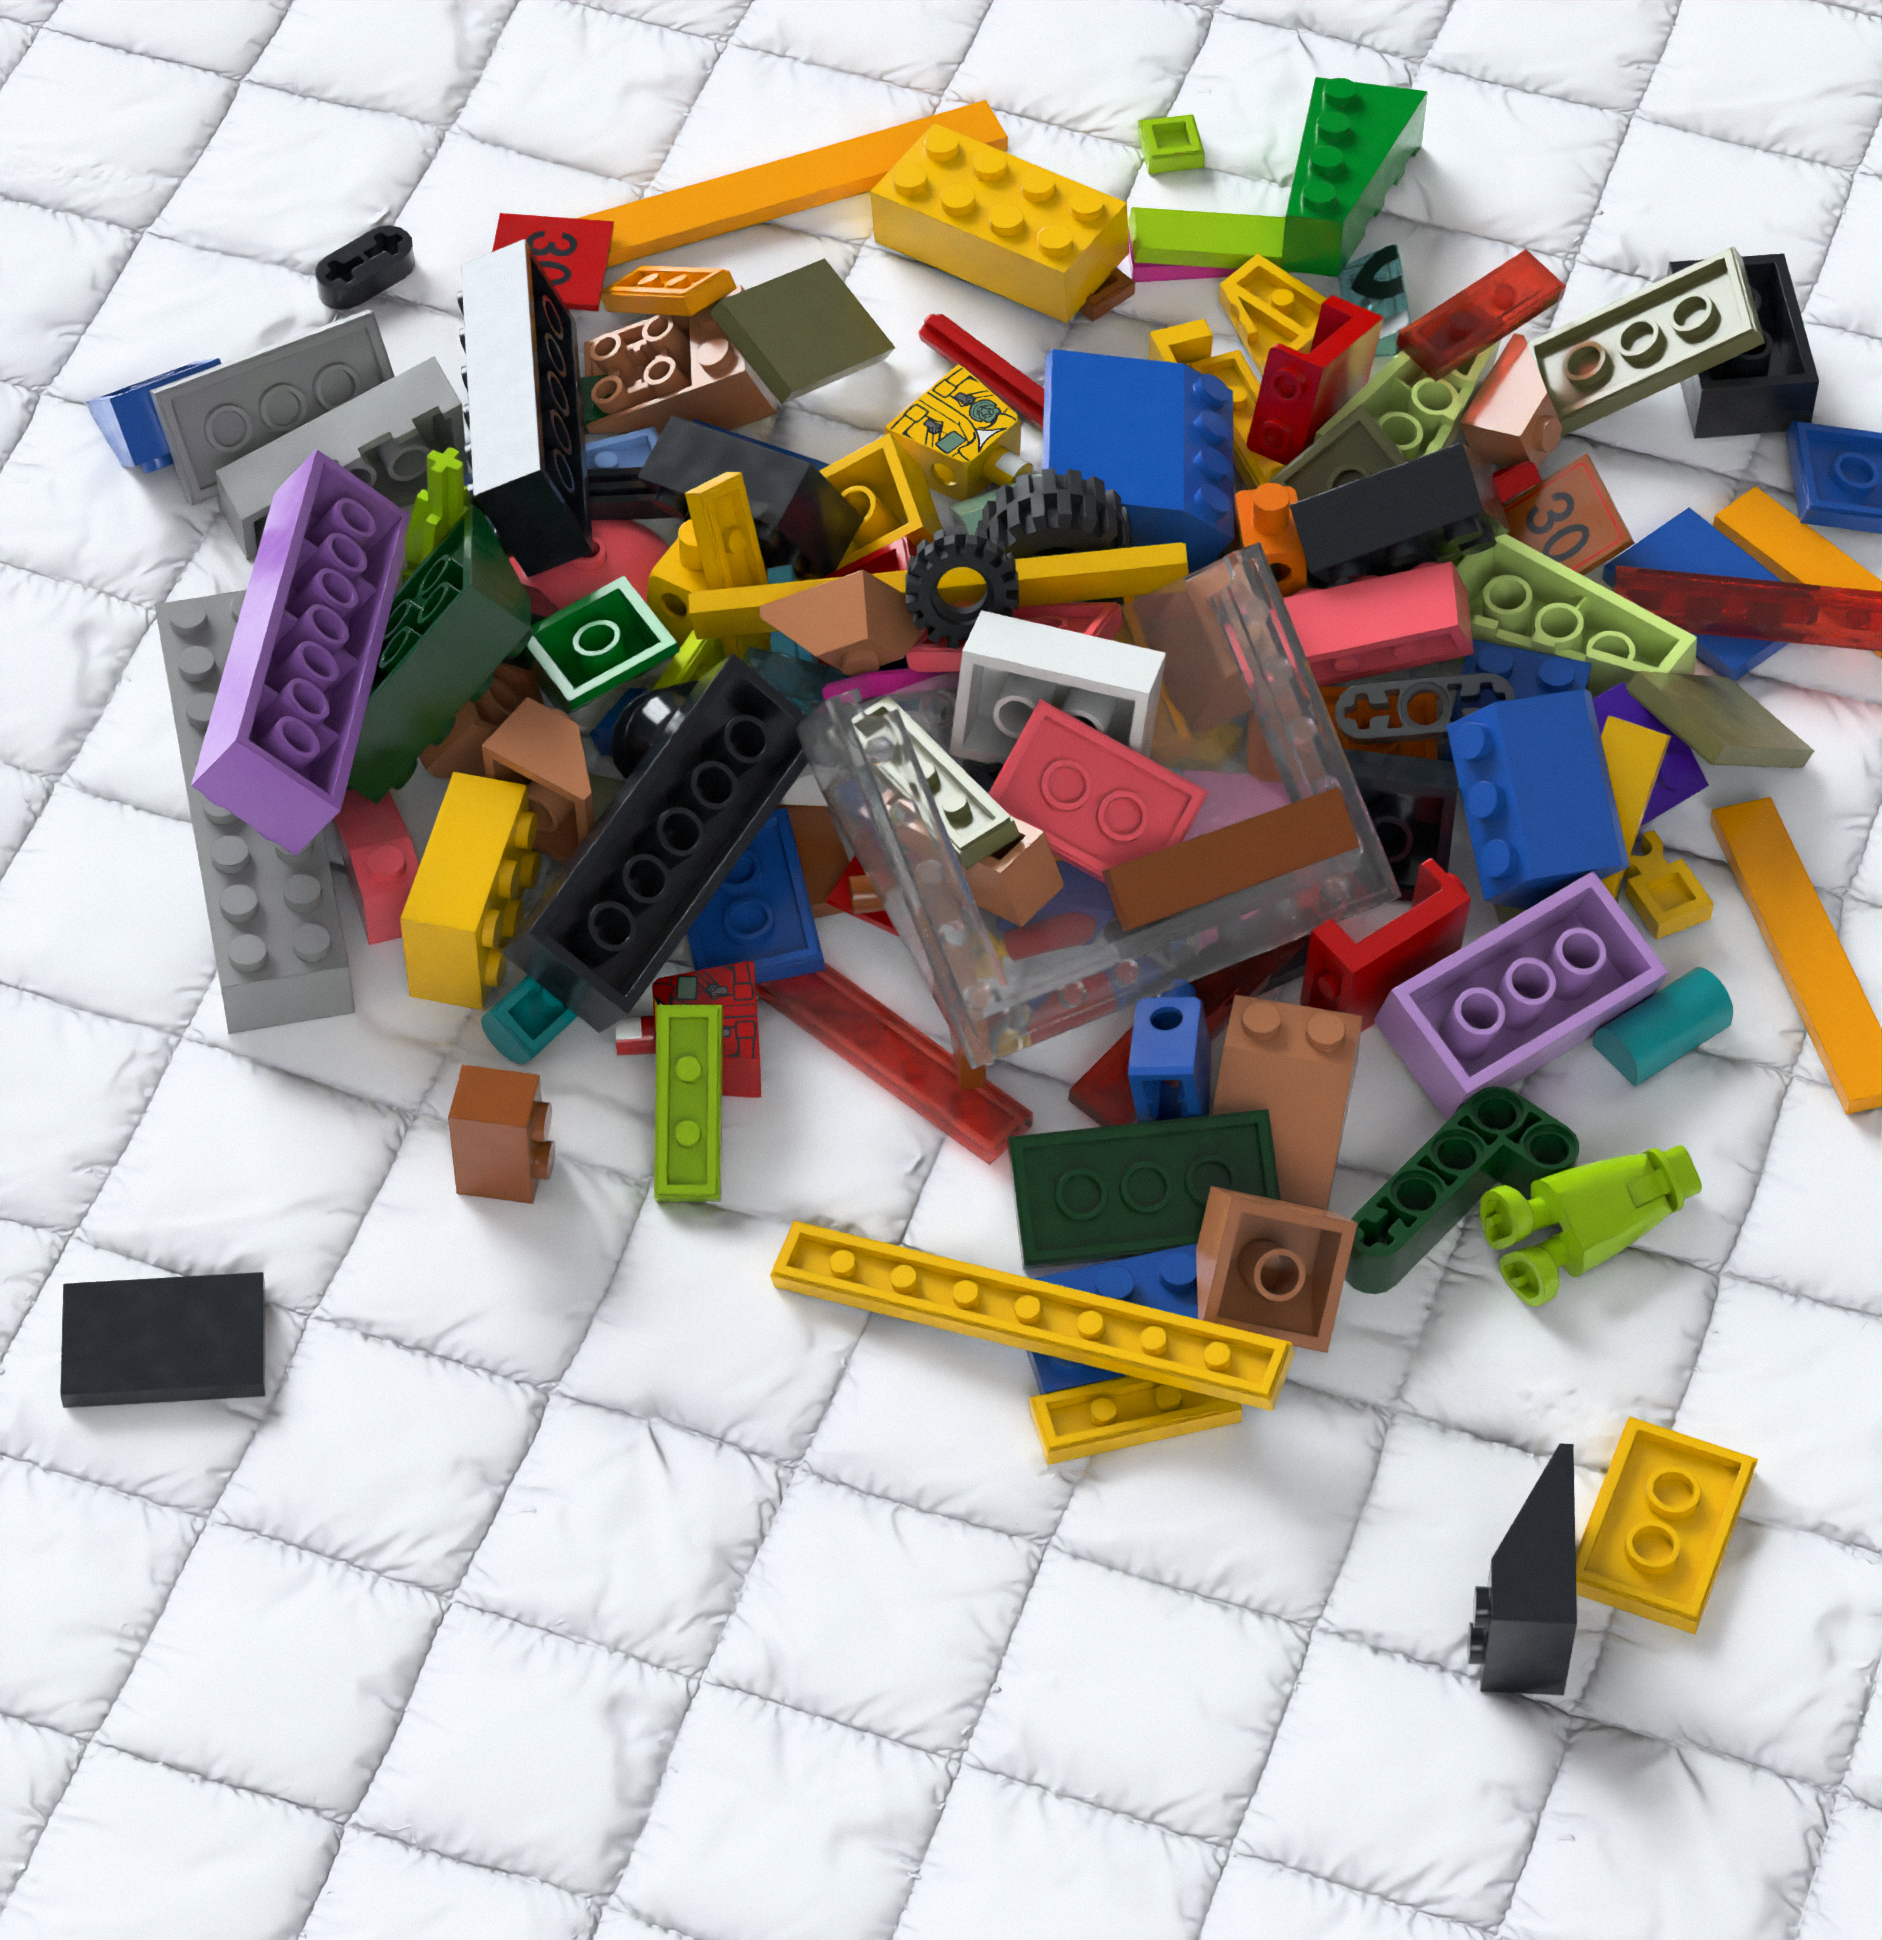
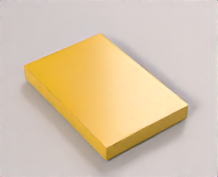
M1628 1416L1576 1552V1595L1696 1635L1755 1475L1758 1458Z

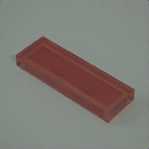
M1525 249L1400 330L1396 345L1437 382L1561 301L1566 285Z

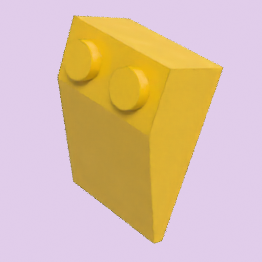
M890 433L819 471L864 518L836 570L904 536H907L916 547L924 539L930 544L934 541V532L943 529L920 464ZM762 557L768 579L767 568L776 566L772 563V560ZM807 573L804 579L797 578V580H815L821 577Z

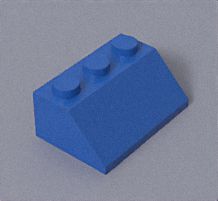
M1579 689L1494 702L1446 725L1484 901L1526 911L1592 871L1602 880L1630 867L1590 691Z

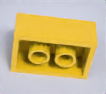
M453 772L400 918L409 997L483 1010L491 986L498 988L501 986L506 972L507 957L500 952L506 945L508 937H512L523 922L524 902L521 899L525 888H535L541 866L540 852L532 850L537 832L538 816L535 812H529L527 785Z

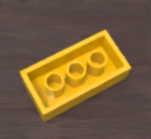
M936 123L920 137L870 191L874 239L876 243L1065 323L1071 320L1085 304L1086 298L1090 294H1094L1110 276V272L1115 267L1117 268L1129 254L1127 202Z

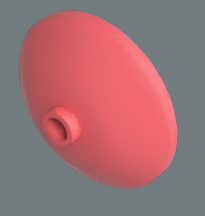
M601 519L591 520L593 553L529 578L514 557L509 559L521 583L538 588L559 610L622 576L627 578L647 604L648 581L651 571L670 547L653 530L634 520Z

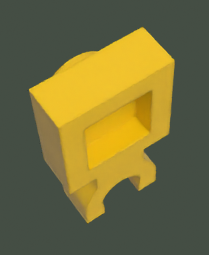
M1655 830L1644 833L1641 850L1645 856L1630 854V867L1625 869L1623 877L1627 878L1625 896L1654 938L1658 940L1710 920L1714 903L1685 861L1679 859L1668 864L1663 857L1662 840Z

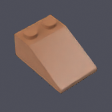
M1235 995L1223 1046L1211 1115L1268 1109L1281 1201L1328 1210L1358 1063L1363 1016Z

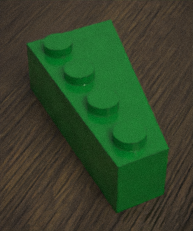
M1315 77L1285 216L1281 269L1339 277L1365 236L1366 225L1371 217H1377L1383 208L1385 195L1392 184L1397 186L1405 173L1408 159L1410 156L1415 157L1422 147L1428 91L1353 82L1346 78L1329 79Z

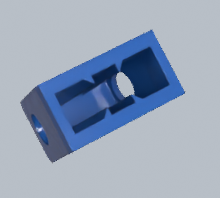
M1180 980L1163 982L1157 988V998H1142L1136 1002L1128 1078L1138 1123L1209 1115L1211 1043L1203 1002L1196 998L1195 988L1187 982ZM1164 1080H1179V1087H1171Z

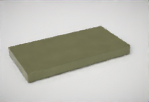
M1735 246L1727 248L1527 342L1563 430L1560 437L1765 343L1744 262Z

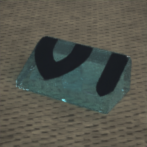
M1398 244L1385 246L1346 264L1338 277L1341 299L1384 316L1374 357L1396 356L1410 343L1411 318Z

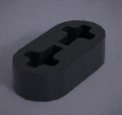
M392 225L379 226L325 256L318 262L315 269L318 298L329 308L338 310L351 309L405 279L412 273L415 266L413 241L410 234L401 227Z

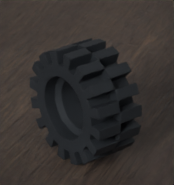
M966 525L955 526V535L947 536L943 528L934 532V541L929 544L924 539L917 546V556L911 555L906 575L908 613H913V623L917 629L921 631L924 627L927 628L928 639L936 644L942 636L947 638V648L958 649L959 640H968L981 610L1013 617V609L1017 610L1019 584L1015 559L1011 552L1005 553V543L997 536L992 542L987 540V531L977 527L975 535L966 534ZM957 567H967L980 573L987 584L983 598L969 607H955L945 602L941 598L937 586L939 580L946 572Z

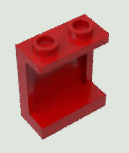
M1331 295L1321 305L1310 353H1301L1280 343L1270 348L1246 443L1247 448L1252 452L1287 466L1314 443L1316 432L1368 383L1384 316Z
M1429 858L1419 865L1411 909L1360 942L1355 943L1332 918L1311 930L1299 1004L1301 1006L1363 1016L1361 1033L1374 1025V1019L1392 989L1461 949L1471 903V897L1468 895L1464 884L1456 875L1446 873L1432 858Z

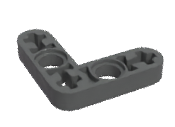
M1492 673L1366 683L1349 687L1340 695L1336 702L1335 717L1339 731L1346 739L1355 744L1372 745L1449 738L1446 725L1453 722L1454 706L1449 691L1461 690V703L1480 700L1481 690L1493 689L1496 699L1512 700L1516 698L1513 687L1508 681ZM1422 693H1432L1439 697L1444 705L1440 719L1429 725H1419L1412 721L1408 716V705L1415 696ZM1399 695L1397 711L1402 725L1400 728H1390V715L1371 718L1370 728L1364 730L1358 728L1355 719H1346L1347 713L1356 711L1357 701L1368 700L1372 710H1389L1390 705L1387 697ZM1480 708L1461 709L1462 716L1465 717L1480 710Z

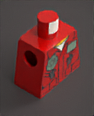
M744 961L658 978L652 983L654 1015L624 1017L615 1023L617 1056L656 1054L657 1005H722L724 1009L723 1096L761 1097V1066L754 961Z

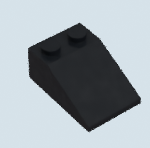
M1559 1443L1493 1555L1487 1586H1475L1473 1622H1469L1467 1661L1468 1664H1480L1481 1692L1564 1695L1577 1627L1573 1444Z

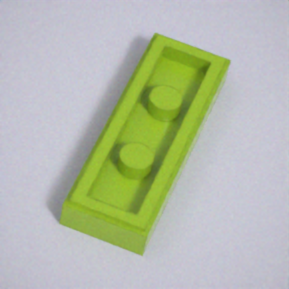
M1143 207L1131 208L1128 226L1134 262L1239 269L1258 253L1281 268L1285 217Z
M657 1005L654 1199L656 1202H721L724 1018L722 1005Z

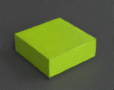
M1194 114L1138 121V138L1148 174L1204 168L1205 152Z

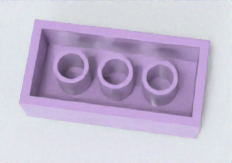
M1592 871L1392 989L1376 1015L1374 1022L1442 1116L1448 1121L1480 1090L1493 1086L1508 1088L1593 1037L1598 1029L1655 994L1669 971L1596 873Z

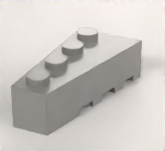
M433 356L216 471L221 512L247 560L257 556L274 493L316 449L400 508L414 504L416 496L422 489L428 491L427 456L432 450L442 454L448 447L458 450L459 461L463 462V474H468L462 403L436 357Z

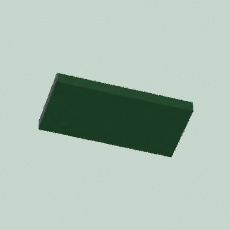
M1268 1109L1011 1136L1007 1139L1023 1270L1120 1260L1198 1243L1211 1186L1281 1201Z

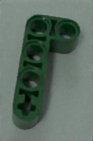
M1493 1086L1480 1090L1353 1215L1351 1220L1358 1224L1345 1280L1354 1289L1362 1293L1379 1294L1387 1292L1396 1286L1471 1210L1484 1193L1489 1191L1497 1182L1518 1190L1527 1200H1530V1184L1533 1181L1577 1167L1579 1141L1576 1134L1569 1127L1506 1087Z

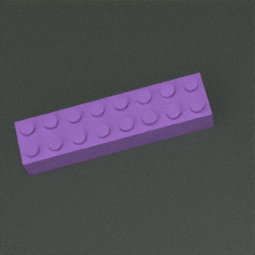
M318 449L274 493L191 784L193 788L201 792L211 803L225 808L255 828L263 838L276 842L295 856L341 811L405 555V535L411 517L409 513Z

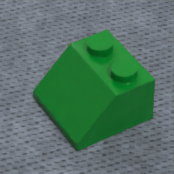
M625 576L616 579L532 625L533 634L523 649L538 686L552 705L567 715L644 675L648 671L669 661L680 652L676 640Z

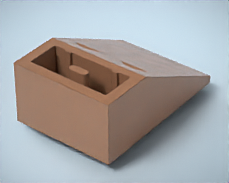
M738 285L736 290L692 316L658 314L584 342L585 377L608 374L607 377H604L595 384L591 391V399L601 411L612 414L587 424V430L590 433H630L654 426L657 433H662L671 415L690 422L696 419L730 431L777 414L776 397L709 313L720 300L744 291L745 289L742 285ZM614 393L611 397L603 399L607 394Z

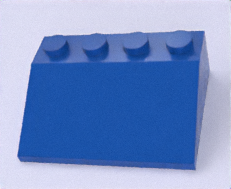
M1052 349L1045 357L1042 469L1055 468V474L1066 475L1067 470L1072 469L1081 471V476L1084 480L1095 476L1104 481L1105 491L1114 489L1121 497L1122 507H1127L1130 517L1132 547L1186 543L1190 580L1204 573L1234 539L1233 391L1227 388L1217 377L1211 374H1202L1182 363Z

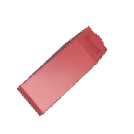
M355 789L347 790L341 811L331 820L368 944L372 945L402 938L400 918L419 868L411 837L390 791L378 804H375Z

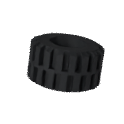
M1055 468L1041 469L1042 476L1032 478L1029 473L1016 477V486L1011 487L1004 484L995 491L996 501L986 502L982 509L983 520L978 521V528L987 531V540L992 542L997 536L1005 543V553L1011 552L1014 559L1042 557L1035 553L1055 547L1076 550L1073 553L1132 547L1130 517L1127 507H1122L1121 497L1114 489L1105 491L1104 481L1092 476L1088 480L1082 479L1081 471L1068 469L1066 475L1055 474ZM1123 597L1076 601L1116 602L1117 604H1121V606L1124 604Z

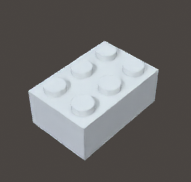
M981 610L962 650L949 755L986 764L996 762L1004 764L1035 706L1041 699L1141 755L1150 758L1166 653Z

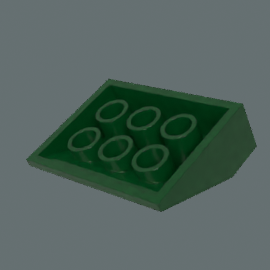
M473 504L394 595L347 784L375 804H378L391 788L398 791L406 785L418 765L417 758L429 744L437 747L447 738L455 724L456 713L468 700L475 703L482 698L494 679L495 674L493 671L506 656L511 659L517 657L526 647L533 634V628L531 627V599L483 512Z

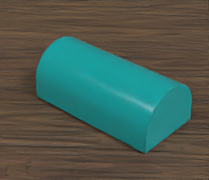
M1696 967L1598 1029L1594 1034L1593 1046L1636 1087L1729 1027L1733 1018L1732 1001L1724 985L1712 972L1702 967Z
M526 975L483 1015L481 1024L491 1044L503 1056L515 1063L526 1064L538 1055L578 1016L529 975Z

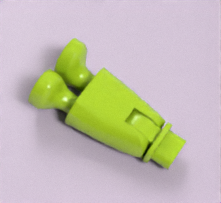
M1677 1145L1663 1152L1660 1149L1651 1148L1640 1154H1630L1592 1162L1533 1181L1530 1184V1200H1527L1518 1190L1507 1185L1498 1186L1486 1191L1481 1197V1225L1486 1241L1492 1248L1497 1250L1523 1241L1531 1233L1541 1228L1560 1223L1562 1231L1549 1236L1545 1241L1508 1253L1500 1258L1498 1263L1502 1277L1516 1296L1527 1305L1538 1307L1556 1297L1560 1286L1558 1268L1562 1267L1571 1277H1578L1607 1261L1652 1230L1669 1214L1681 1210L1685 1199L1701 1192L1702 1183L1693 1161L1684 1146Z

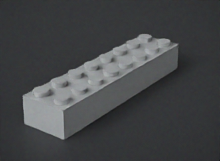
M247 590L154 604L228 1034L355 1013L348 957L323 829L295 856L276 842L263 838L255 828L225 808L214 805L201 792L191 786Z

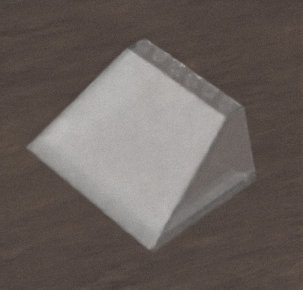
M1260 542L1236 550L1215 563L1121 606L1123 625L1112 638V641L1166 653L1149 759L1209 791L1183 842L1329 789L1340 787L1360 844L1359 848L1125 932L1122 931L1107 885L1067 862L1058 860L1055 862L1065 886L1023 927H1020L976 905L899 710L895 709L881 716H871L864 712L870 706L889 696L949 755L960 672L948 671L861 704L858 703L863 699L859 689L856 688L827 699L795 728L820 791L971 1069L978 1068L1132 1006L1142 998L1154 997L1311 933V930L1330 918L1338 923L1402 897ZM949 755L968 775L971 770L989 765Z

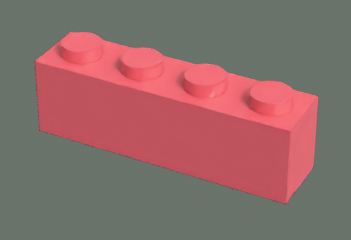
M1452 561L1441 564L1436 562L1422 563L1415 566L1412 570L1386 576H1363L1357 578L1352 583L1326 589L1307 588L1296 592L1293 596L1269 601L1306 681L1304 685L1328 686L1474 655L1468 591Z

